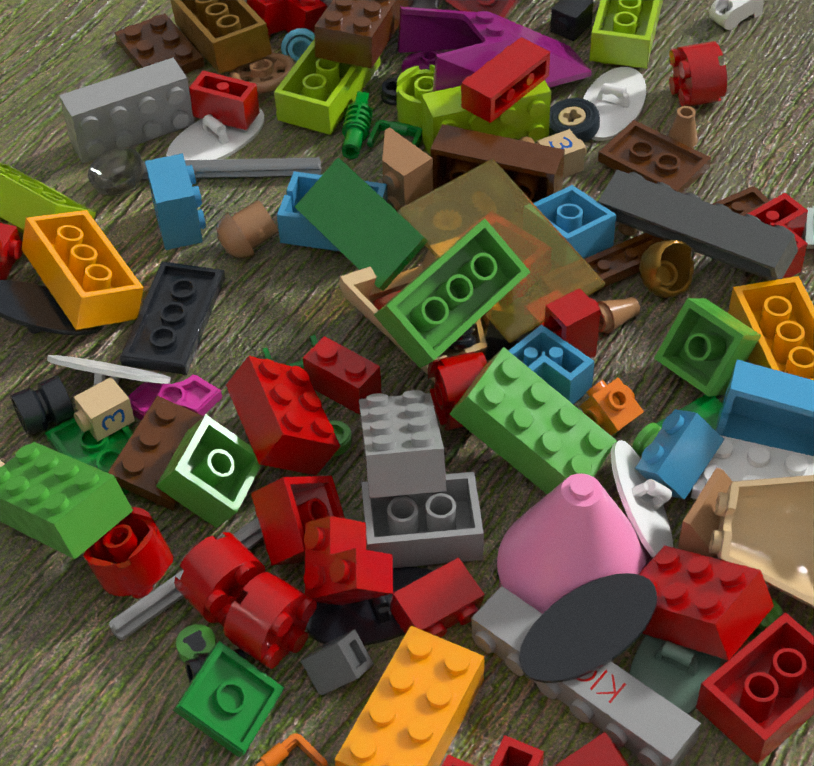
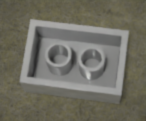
M474 472L446 474L447 491L379 498H369L368 482H361L367 550L393 554V568L449 563L458 557L462 562L483 560L484 531Z

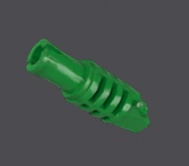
M358 91L355 103L348 104L342 127V134L345 137L342 155L347 159L359 157L362 142L367 139L374 108L368 106L369 93Z

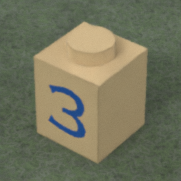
M570 129L537 141V144L565 149L563 178L584 171V159L587 154L586 146Z
M112 377L74 396L78 410L74 413L75 420L83 432L89 430L97 442L135 421L130 399Z

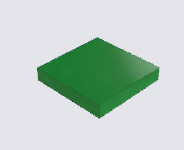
M219 641L212 648L173 708V711L240 758L246 753L283 692L284 687Z

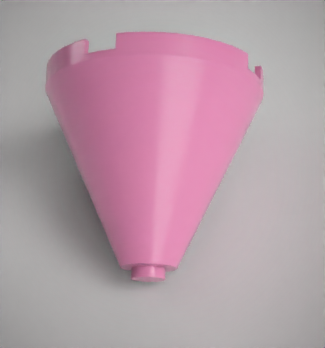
M574 474L565 479L518 518L505 533L500 543L497 557L499 587L503 586L543 614L562 597L591 581L615 574H639L651 561V558L638 538L631 522L599 481L587 474Z

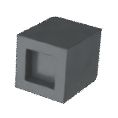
M355 629L319 646L301 660L320 695H324L358 679L374 665Z

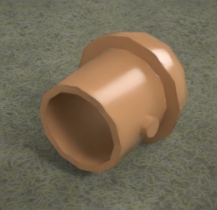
M259 200L254 201L233 216L227 212L219 220L216 227L217 237L227 253L241 259L255 255L253 251L255 247L279 233L271 216Z

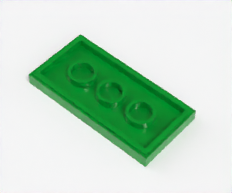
M337 158L295 206L359 270L371 266L377 277L374 284L382 291L391 284L428 242L418 230L340 158Z

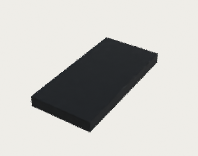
M162 261L120 355L121 365L187 375L224 283V270Z

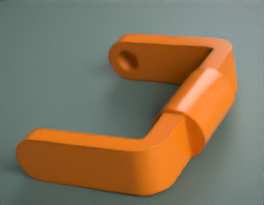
M295 733L282 743L278 742L259 758L260 762L255 766H277L297 746L317 766H328V763L302 735Z

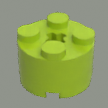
M429 65V69L419 70V66H414L399 75L396 87L397 119L399 122L422 128V94L433 92L435 65Z

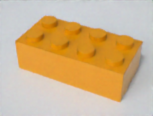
M87 210L26 218L21 250L76 330L137 319L144 287Z
M799 276L733 287L728 313L761 334L760 339L748 357L749 362L814 380V305Z
M410 626L335 758V766H440L484 681V656Z

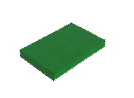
M75 417L45 432L48 442L55 451L107 473L133 434L127 425L97 442L89 430L83 432L80 429ZM121 488L124 495L130 492L126 489Z

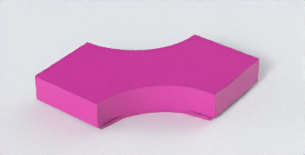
M194 374L184 381L173 384L143 382L128 396L133 415L140 420L143 419L157 396L202 416L222 399L220 389Z

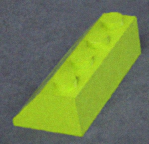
M0 163V220L5 219L9 222L8 225L17 226L18 232L24 233L27 217L87 210L92 218H95V211L9 164Z

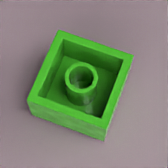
M687 298L654 359L707 396L725 395L736 360L747 361L761 334L706 298Z
M205 415L185 433L156 487L217 528L238 512L261 465H259L254 451L249 444Z

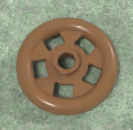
M272 52V54L263 57L261 60L236 67L235 70L229 72L228 77L243 81L250 79L251 83L257 84L258 94L268 93L277 89L296 62L288 55ZM284 69H285L284 72H280V73L277 72L278 70H284Z

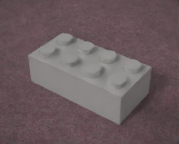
M174 58L59 95L70 143L82 163L194 124L188 80Z
M410 390L400 396L376 393L367 396L366 399H359L369 498L447 491L444 447L431 393Z

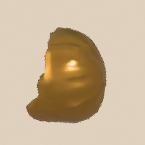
M676 240L657 242L642 254L639 267L640 277L648 291L665 299L676 297L689 290L695 263L691 256L692 248L687 243Z

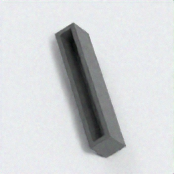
M617 170L598 200L600 204L616 214V222L666 241L676 240L685 242L694 252L770 281L783 278L798 252L795 236L786 227L780 225L773 227L762 223L760 219L750 214L740 215L732 212L730 208L723 204L716 203L713 205L705 202L693 193L683 194L673 190L665 183L658 182L655 184L647 181L635 172H629L628 174Z

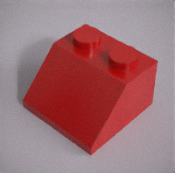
M332 476L282 477L251 493L255 512L266 544V551L272 566L305 561L304 535L306 522L327 516L345 518Z

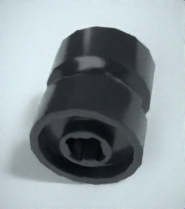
M58 376L38 383L37 390L35 391L28 387L10 395L15 412L28 437L46 430L49 422L58 425L74 417L75 412L71 400Z

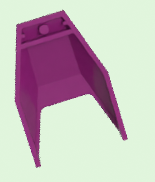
M400 7L397 46L399 53L456 49L436 54L433 92L461 86L466 77L471 76L484 66L487 61L492 60L520 37L550 51L549 77L545 79L549 88L590 77L592 70L569 45L488 11L468 12Z

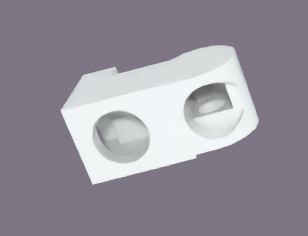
M716 0L709 10V18L726 30H731L740 21L749 16L756 18L762 15L764 0Z

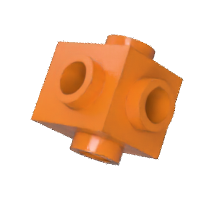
M619 377L608 385L604 380L598 382L586 391L590 398L579 406L585 415L611 436L644 413L635 400L632 390L627 385H624Z

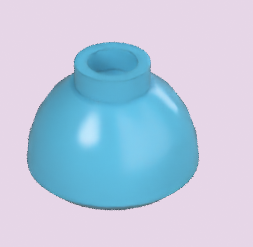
M297 28L290 31L282 41V54L290 56L297 62L314 40L315 33L305 28Z

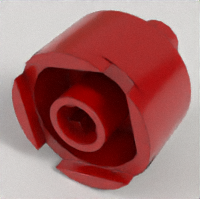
M711 41L681 46L670 50L669 60L673 67L674 77H670L669 87L672 95H678L681 106H696L722 101L720 97H725L727 92L726 65L720 66L718 56H723V53L717 42Z
M470 352L438 359L428 365V379L435 377L434 388L429 389L435 414L440 425L446 424L444 429L446 431L464 427L449 413L487 364L483 352Z
M132 507L133 511L84 551L83 556L98 582L107 593L115 596L131 595L133 598L139 599L151 592L153 585L163 577L168 567L172 564L174 557L149 512L141 508Z
M222 532L225 537L218 540L212 535L198 543L184 557L180 564V567L184 570L180 580L175 576L174 581L175 588L206 621L210 623L219 622L223 627L227 613L234 600L241 604L248 594L242 589L254 577L266 572L264 565L230 532Z
M263 572L250 580L242 589L248 594L241 604L234 600L227 613L223 630L225 637L232 644L269 669H273L290 651L298 653L303 648L308 639V633L305 632L309 619L316 610L317 603L279 577L269 572Z

